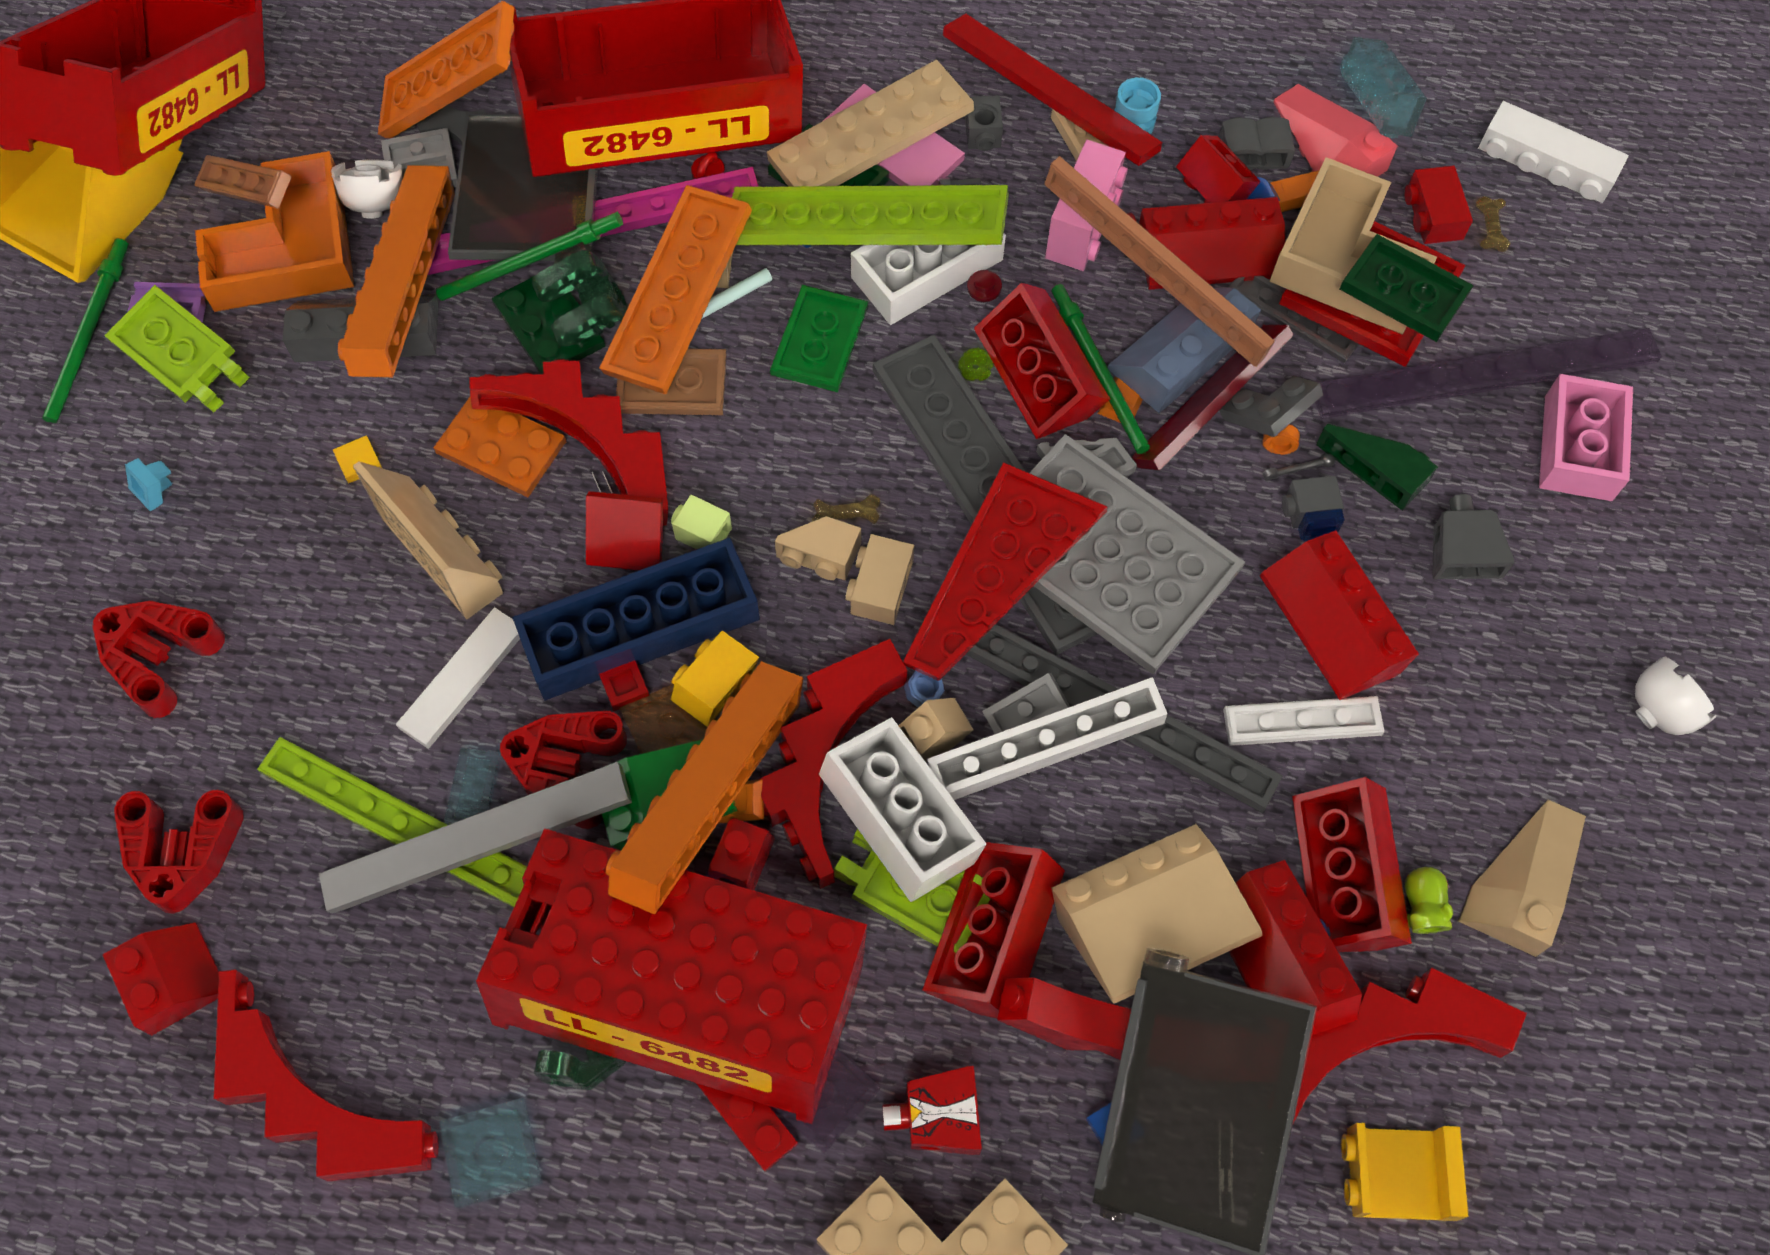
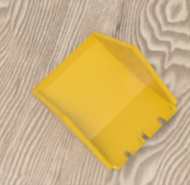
M182 139L175 141L165 147V150L159 151L147 158L145 162L139 163L127 170L125 174L117 176L107 175L100 169L74 163L73 149L42 141L33 143L34 150L31 152L22 150L10 151L0 147V239L77 283L85 282L97 270L102 260L108 258L114 240L116 238L125 240L163 200L183 155V152L179 151Z

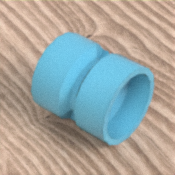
M1135 77L1127 79L1118 89L1114 111L1149 134H1152L1157 119L1161 92L1154 82L1146 78Z

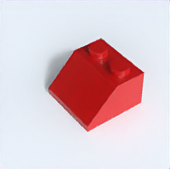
M197 923L141 933L102 954L133 1026L151 1036L218 999L219 970Z

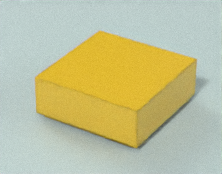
M367 435L333 449L348 484L360 479L353 467L359 461L382 468Z

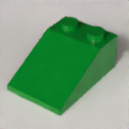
M703 739L626 757L617 761L623 767L632 803L602 813L610 846L620 851L627 843V838L633 825L637 822L642 823L647 816L649 806L654 797L663 795L672 773L676 769L681 770L692 746L694 744L700 745ZM735 801L732 802L723 817L737 811Z

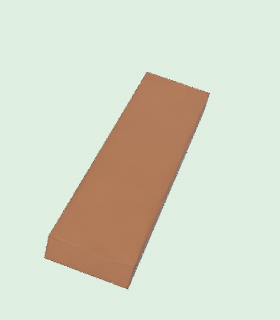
M207 155L195 181V186L207 192L279 209L292 176L281 170Z

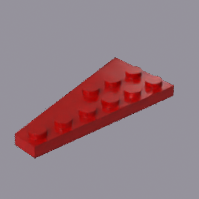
M1003 462L903 660L904 665L940 681L1107 512L1108 506Z

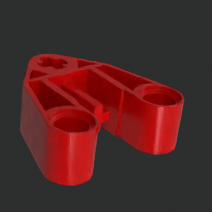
M154 601L108 607L101 610L95 616L92 625L100 663L127 695L148 716L153 718H162L169 715L177 705V695L158 674L130 657L132 653H135L156 666L168 660L169 656L167 654L171 648L148 635L150 630L180 647L183 646L201 656H210L217 653L225 642V635L222 629L208 613ZM208 630L205 635L197 638L201 632ZM160 691L157 697L148 701L154 693Z
M611 711L552 714L509 732L500 743V753L509 770L527 795L570 780L568 777L545 773L540 770L575 777L576 773L579 772L580 754L548 748V745L585 754L590 752L603 756H613L619 754L625 748L627 735L621 718ZM606 729L617 730L616 734L610 739L599 738V735ZM526 748L528 752L524 755L520 749ZM517 751L521 755V757L519 758L514 757V754ZM600 814L574 825L582 829H590L600 824L603 816Z
M221 790L208 791L198 799L193 826H190V833L187 831L180 832L178 829H169V832H164V839L162 837L164 812L157 803L143 792H127L119 798L114 808L124 869L148 901L165 913L171 914L184 910L218 876L244 819L243 810L240 805ZM227 807L222 817L214 819L215 813L219 809ZM146 808L145 814L141 818L134 820L135 815L140 810Z

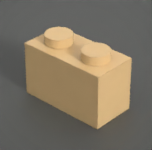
M873 534L870 535L867 547L861 546L858 552L856 568H860L857 580L851 578L847 587L845 600L851 602L852 615L891 625L895 624L914 561L913 544Z

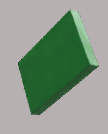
M802 285L770 368V375L838 392L869 307L868 301Z

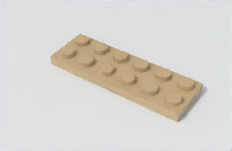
M935 60L767 151L768 161L788 186H838L974 111V101L939 61Z

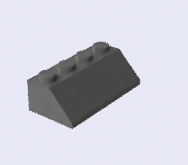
M423 294L420 296L400 357L436 355L439 303L437 294ZM356 298L302 300L295 302L285 310L282 341L294 362L340 360L338 356V342L341 338H344L347 330V318L349 314H353Z

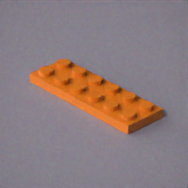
M501 1L387 74L384 82L378 135L391 139L500 73L505 72L511 61L509 51L511 36L514 32V7L505 1Z
M686 185L599 367L603 374L667 394L752 212L749 203Z

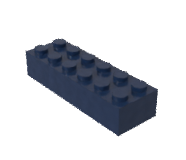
M730 537L512 617L544 701L601 680L599 673L634 660L637 666L703 642L708 638L716 637L721 631L727 633L760 620L758 601Z

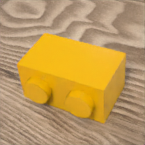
M721 631L713 641L709 638L706 639L698 648L695 654V661L690 666L682 665L671 681L674 684L671 701L707 727L723 710L727 699L730 696L734 697L739 692L743 678L747 673L752 674L759 659V656L724 631Z

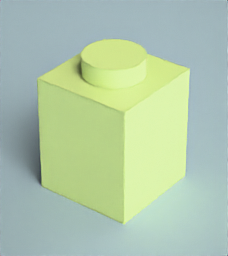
M693 495L689 496L684 505L680 504L675 509L671 519L675 539L695 549L726 539L732 530L729 512Z

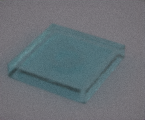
M524 1098L439 1121L455 1208H463L543 1184L527 1103Z

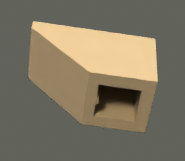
M825 516L778 535L775 540L776 557L780 558L783 564L791 568L797 569L803 566L815 570V573L824 579L835 580L839 578L846 581L861 545V528Z
M955 698L926 700L898 725L925 762H927L928 758L951 750L973 731L972 726Z

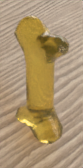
M1481 196L1475 205L1483 212L1487 229V237L1481 241L1480 247L1484 249L1495 248L1500 252H1505L1508 250L1511 242L1503 236L1501 231L1499 211L1506 204V201L1501 198L1492 200L1486 196Z
M869 494L861 502L834 506L824 503L821 499H816L813 504L816 514L813 516L812 522L825 516L836 520L862 517L868 519L872 524H876L879 520L876 509L880 505V499L874 494Z

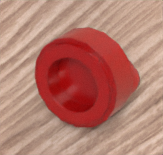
M716 152L707 153L693 162L691 166L692 179L725 173L724 164L718 158Z

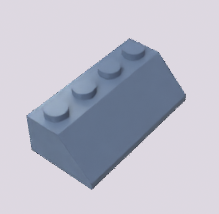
M1214 288L1252 322L1256 323L1261 312L1259 307L1235 288ZM1181 303L1108 365V369L1134 390L1154 410L1161 413L1234 348Z

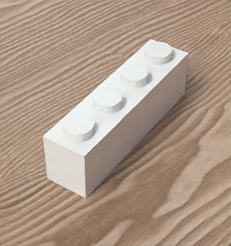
M1505 101L1501 103L1478 149L1487 152L1493 158L1506 160L1517 165L1523 171L1533 172L1549 179L1554 185L1567 187L1580 193L1586 199L1596 200L1601 203L1604 202L1615 184L1629 156Z

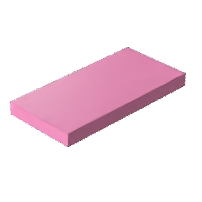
M863 84L824 120L876 93V91ZM934 132L877 165L887 170L889 178L900 186L938 185L939 179L946 178L964 161L965 153Z

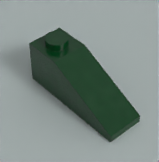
M1327 424L1323 428L1316 444L1327 454L1333 455L1337 462L1402 511L1430 482L1438 468L1426 454L1418 452L1408 444Z

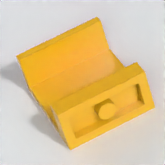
M1355 1123L1347 1128V1134L1342 1135V1158L1344 1161H1349L1350 1179H1345L1344 1198L1346 1205L1352 1206L1353 1217L1458 1221L1469 1217L1460 1127L1442 1126L1434 1131L1368 1129L1365 1127V1123Z

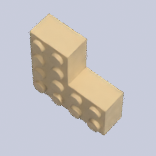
M1326 157L1282 248L1269 282L1403 334L1407 327L1406 325L1339 290L1344 278L1377 234L1370 231L1391 182ZM1382 236L1435 264L1436 256Z
M881 1175L816 1239L818 1245L827 1255H1060L1068 1246L1006 1179L942 1242Z

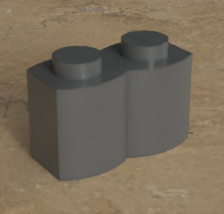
M1270 116L1255 121L1249 118L1236 117L1222 123L1219 138L1249 170L1256 168L1260 170L1286 169L1290 167L1295 154V148L1288 119Z

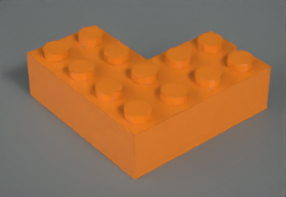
M330 151L260 163L262 167L281 170L292 176L279 209L265 206L266 218L195 230L197 256L200 260L198 262L200 289L214 312L354 287L345 207L337 196L331 169L336 165Z

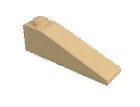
M1547 800L1471 886L1458 922L1535 957L1551 947L1564 912L1586 816Z

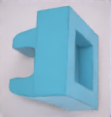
M139 458L125 464L129 490L149 511L160 506L163 503L162 492L172 485V482L166 477L171 474L170 469L162 461L144 465Z

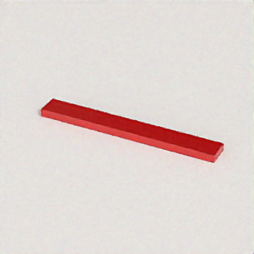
M964 14L944 26L943 36L1107 146L1126 152L1125 158L1137 166L1142 165L1161 151L1163 142L968 14Z

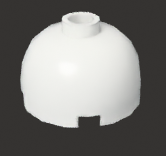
M357 160L353 168L345 169V163H341L331 169L340 202L352 211L361 212L363 218L382 217V211L389 210L391 201L395 200L403 179L402 165L398 164L394 168L393 161Z
M1667 657L1660 658L1640 675L1635 686V698L1640 708L1635 712L1649 729L1657 726L1665 733L1673 735L1693 733L1716 718V715L1710 713L1714 710V707L1704 691L1689 674L1682 677L1673 671L1679 665Z

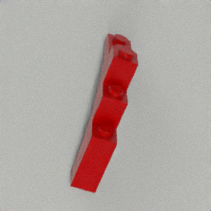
M557 359L552 362H543V374L520 373L509 376L485 374L480 377H469L472 409L502 410L526 415L557 427L578 440L600 460L614 479L620 494L663 498V526L667 525L668 501L660 432L638 430L633 433L623 434L620 396L600 394L593 397H583L580 360L568 361L566 359Z
M891 639L806 676L808 690L803 692L812 714L780 728L782 742L777 745L784 762L788 766L758 779L763 780L761 798L764 803V817H768L772 827L787 820V823L782 824L784 833L791 846L799 845L804 855L803 858L799 859L801 868L808 881L816 879L820 889L835 883L834 870L823 844L820 807L824 781L819 776V772L827 752L840 745L842 739L859 717L881 698L901 688L906 683L907 669Z
M1432 967L1421 977L1416 975L1413 977L1405 998L1369 982L1361 989L1362 998L1356 1021L1311 1036L1294 1121L1307 1097L1323 1078L1343 1061L1373 1047L1400 1041L1438 1040L1470 1046L1502 1058L1514 1050L1527 1013ZM1276 1088L1274 1089L1266 1108L1272 1109Z

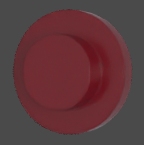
M980 270L969 277L967 290L975 300L990 302L1000 295L1002 281L996 273L989 270Z

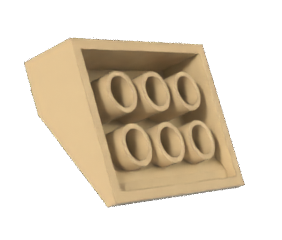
M360 461L353 465L381 519L466 619H469L503 594L498 582L502 579V575L490 560L483 563L477 556L481 552L469 535H465L462 538L458 534L456 529L459 526L446 509L440 513L434 506L437 503L436 498L425 485L419 488L409 476Z
M1197 824L1052 887L1060 924L1113 1004L1135 995L1137 980L1142 977L1145 960L1187 971L1262 936V930L1220 854Z

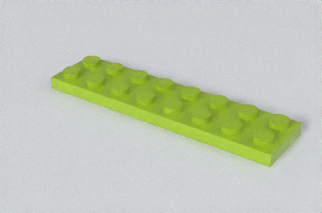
M1008 185L735 187L732 198L749 203L752 209L736 245H1002L1009 198Z

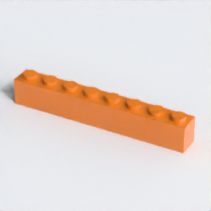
M407 166L397 196L390 203L388 220L382 224V236L379 244L374 246L372 263L365 270L363 287L357 291L356 306L353 314L348 315L347 330L344 338H341L338 342V356L341 361H344L349 376L389 378L394 376L455 196L448 166Z
M762 661L752 674L747 673L737 695L735 697L730 696L727 699L720 718L717 721L712 720L708 725L703 741L700 745L694 744L683 768L681 770L676 769L672 773L663 795L654 797L642 823H635L630 830L625 846L621 851L616 850L611 855L605 871L606 875L609 876L608 895L656 914L781 733L780 728L786 726L799 707L803 677Z

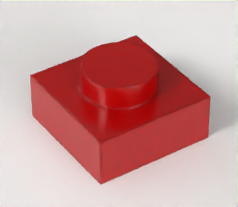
M635 660L599 673L613 711L650 698Z

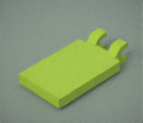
M156 285L104 335L112 344L186 403L192 396H195L212 412H215L224 404L216 396L215 392L208 388L221 373L239 388L250 378L241 370L242 368L230 359L235 352L231 345Z
M857 829L852 843L869 851L870 854L862 867L842 855L834 868V877L856 887L852 894V899L938 947L965 870L915 901L910 902ZM975 874L973 881L981 886L983 877ZM983 894L977 907L987 904L990 898ZM968 923L959 940L954 945L953 952L957 953L961 946L966 944L972 933Z

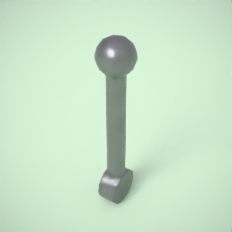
M1325 454L1318 460L1281 469L1269 468L1263 472L1265 481L1276 479L1278 476L1319 466L1330 468L1335 464V458L1331 454Z

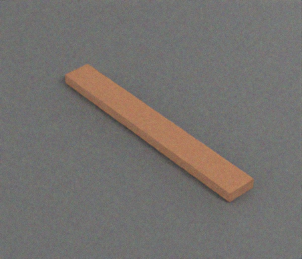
M1059 156L1051 163L1045 181L1047 188L1253 366L1257 367L1265 359L1275 340L1063 158Z

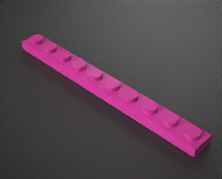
M753 167L595 201L594 221L618 212L623 220L622 226L603 233L600 237L669 222L686 185L730 198L733 196L735 187H759ZM577 205L471 228L469 244L540 245L576 229ZM450 233L441 234L428 275L495 260H449Z

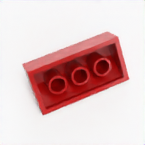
M1278 197L1144 208L1141 210L1139 225L1208 284L1229 283L1241 277H1245L1244 281H1252L1254 276H1263L1271 279L1278 257L1285 244V222ZM1145 272L1149 290L1163 289L1160 284Z
M1021 282L974 327L976 334L1036 439L1087 420L1110 400L1046 289Z
M1336 530L1304 542L1259 575L1339 700L1401 674L1419 655Z
M1367 777L1292 796L1307 899L1319 920H1323L1327 928L1329 927L1330 939L1337 951H1378L1412 944L1386 788Z
M986 842V846L975 864L964 872L922 990L927 994L973 1013L997 1019L1005 979L1029 978L1054 905L1052 887L1061 884L1065 870L1043 849ZM975 874L983 877L981 886L973 881ZM983 894L990 898L987 904L977 907ZM968 923L972 933L966 944L961 946L957 953L953 952L954 946Z
M1286 861L1276 862L1244 874L1236 882V885L1262 930V936L1229 951L1247 987L1317 1006L1312 1035L1356 1021L1358 1019L1362 992ZM1263 1015L1271 1033H1288L1290 1022Z

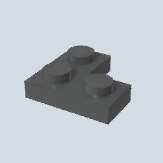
M1293 375L1270 396L1245 388L1241 389L1220 409L1222 418L1228 422L1275 437L1322 397L1323 392L1320 383Z

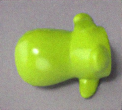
M1421 867L1411 871L1405 879V891L1412 908L1411 913L1407 914L1409 928H1411L1413 933L1417 934L1451 930L1452 923L1450 919L1453 916V908L1448 903L1446 876L1440 870L1433 867Z

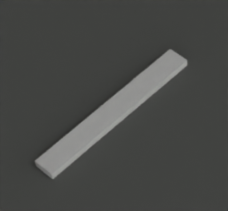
M615 762L319 873L326 911L332 914L541 837L544 828L557 831L632 803L623 767L619 762Z

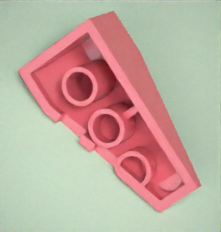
M1300 84L1295 85L1274 99L1273 102L1281 117L1289 120L1291 132L1299 144L1302 156L1306 157L1312 168V172L1320 170L1326 157L1377 177L1388 170L1398 146L1373 123Z

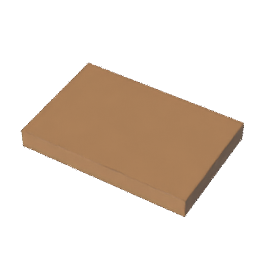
M687 349L667 394L617 379L616 396H620L621 414L723 415L726 349Z

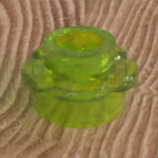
M972 348L967 350L960 358L958 368L962 371L961 375L966 380L975 381V379L983 381L991 375L990 369L993 368V361L985 350ZM978 365L979 368L974 369L972 366Z

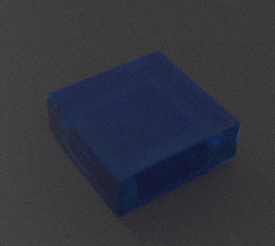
M1342 509L1306 512L1298 527L1300 539L1308 541L1335 530L1339 532L1345 521Z

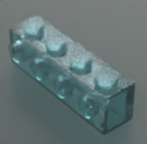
M1354 37L1348 54L1343 57L1341 62L1342 77L1380 134L1389 138H1397L1398 135L1412 137L1426 102V96L1385 41Z

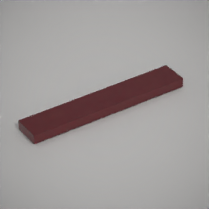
M1263 325L1261 329L1275 340L1265 359L1255 367L1241 354L1236 352L1147 441L1150 449L1143 454L1135 453L1131 457L1137 464V468L1161 470L1292 338L1294 334L1289 325Z

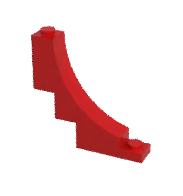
M237 970L219 971L213 1099L225 1105L266 1101L264 1137L275 1143L317 1139L316 1177L325 1181L431 1170V1158H437L439 1143L437 1132H431L430 1125L423 1120L393 1121L354 1114L326 1101L306 1084L287 1060L275 1036L270 1017L258 1009L247 1010V1007H251L254 1003V987L252 982L248 981V978Z
M1035 977L1005 979L997 1020L1063 1049L1098 1050L1121 1060L1131 1009L1089 998L1054 986ZM1157 1015L1146 1065H1163L1197 1080L1278 1081L1288 1033H1255L1243 1026L1197 1022Z

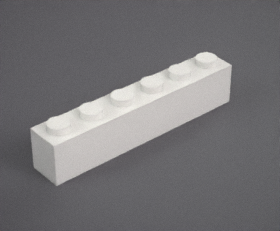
M1152 677L928 758L927 761L930 769L953 800L1160 726L1165 723L1167 711Z

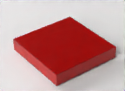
M594 491L587 493L586 565L642 570L662 562L663 498Z

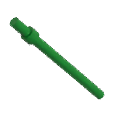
M618 212L596 221L589 219L577 224V229L440 286L436 288V294L441 301H444L582 242L587 245L599 240L601 234L622 226L623 220Z
M116 238L114 240L108 258L103 259L97 272L99 276L98 282L42 416V419L46 422L57 423L113 283L118 282L123 271L121 264L129 246V243L123 239Z
M1064 285L1054 286L1051 292L1060 307L1059 313L1066 325L1071 328L1089 364L1110 397L1109 402L1136 453L1143 454L1150 449V445L1082 321L1084 315L1077 303L1072 302Z

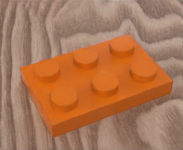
M470 396L433 448L436 454L528 498L566 443V438L564 435L520 414L502 410L472 409Z

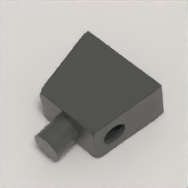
M1460 494L1453 496L1449 500L1451 511L1443 512L1434 525L1433 579L1504 578L1514 565V558L1497 513L1493 510H1474L1471 495Z

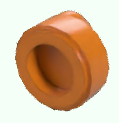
M1289 424L1275 437L1263 434L1262 445L1266 450L1274 454H1290L1299 447L1300 432L1296 427Z

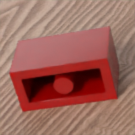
M1200 135L1176 166L1184 175L1183 181L1205 198L1204 203L1246 200L1261 182L1218 136Z
M1455 165L1415 170L1404 192L1406 204L1412 205L1414 212L1413 226L1415 232L1421 234L1424 244L1464 240L1473 219Z

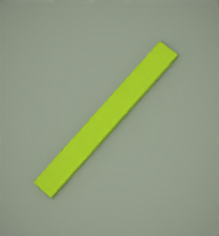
M281 737L278 738L257 768L261 774L395 845L447 826V824ZM498 852L447 872L514 907L524 886L522 877L527 866Z

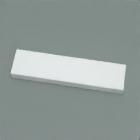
M494 607L396 723L398 729L429 749L520 640L513 619Z
M1378 696L1344 698L1342 700L1338 698L1225 706L1223 709L1229 746L1382 736L1384 733Z

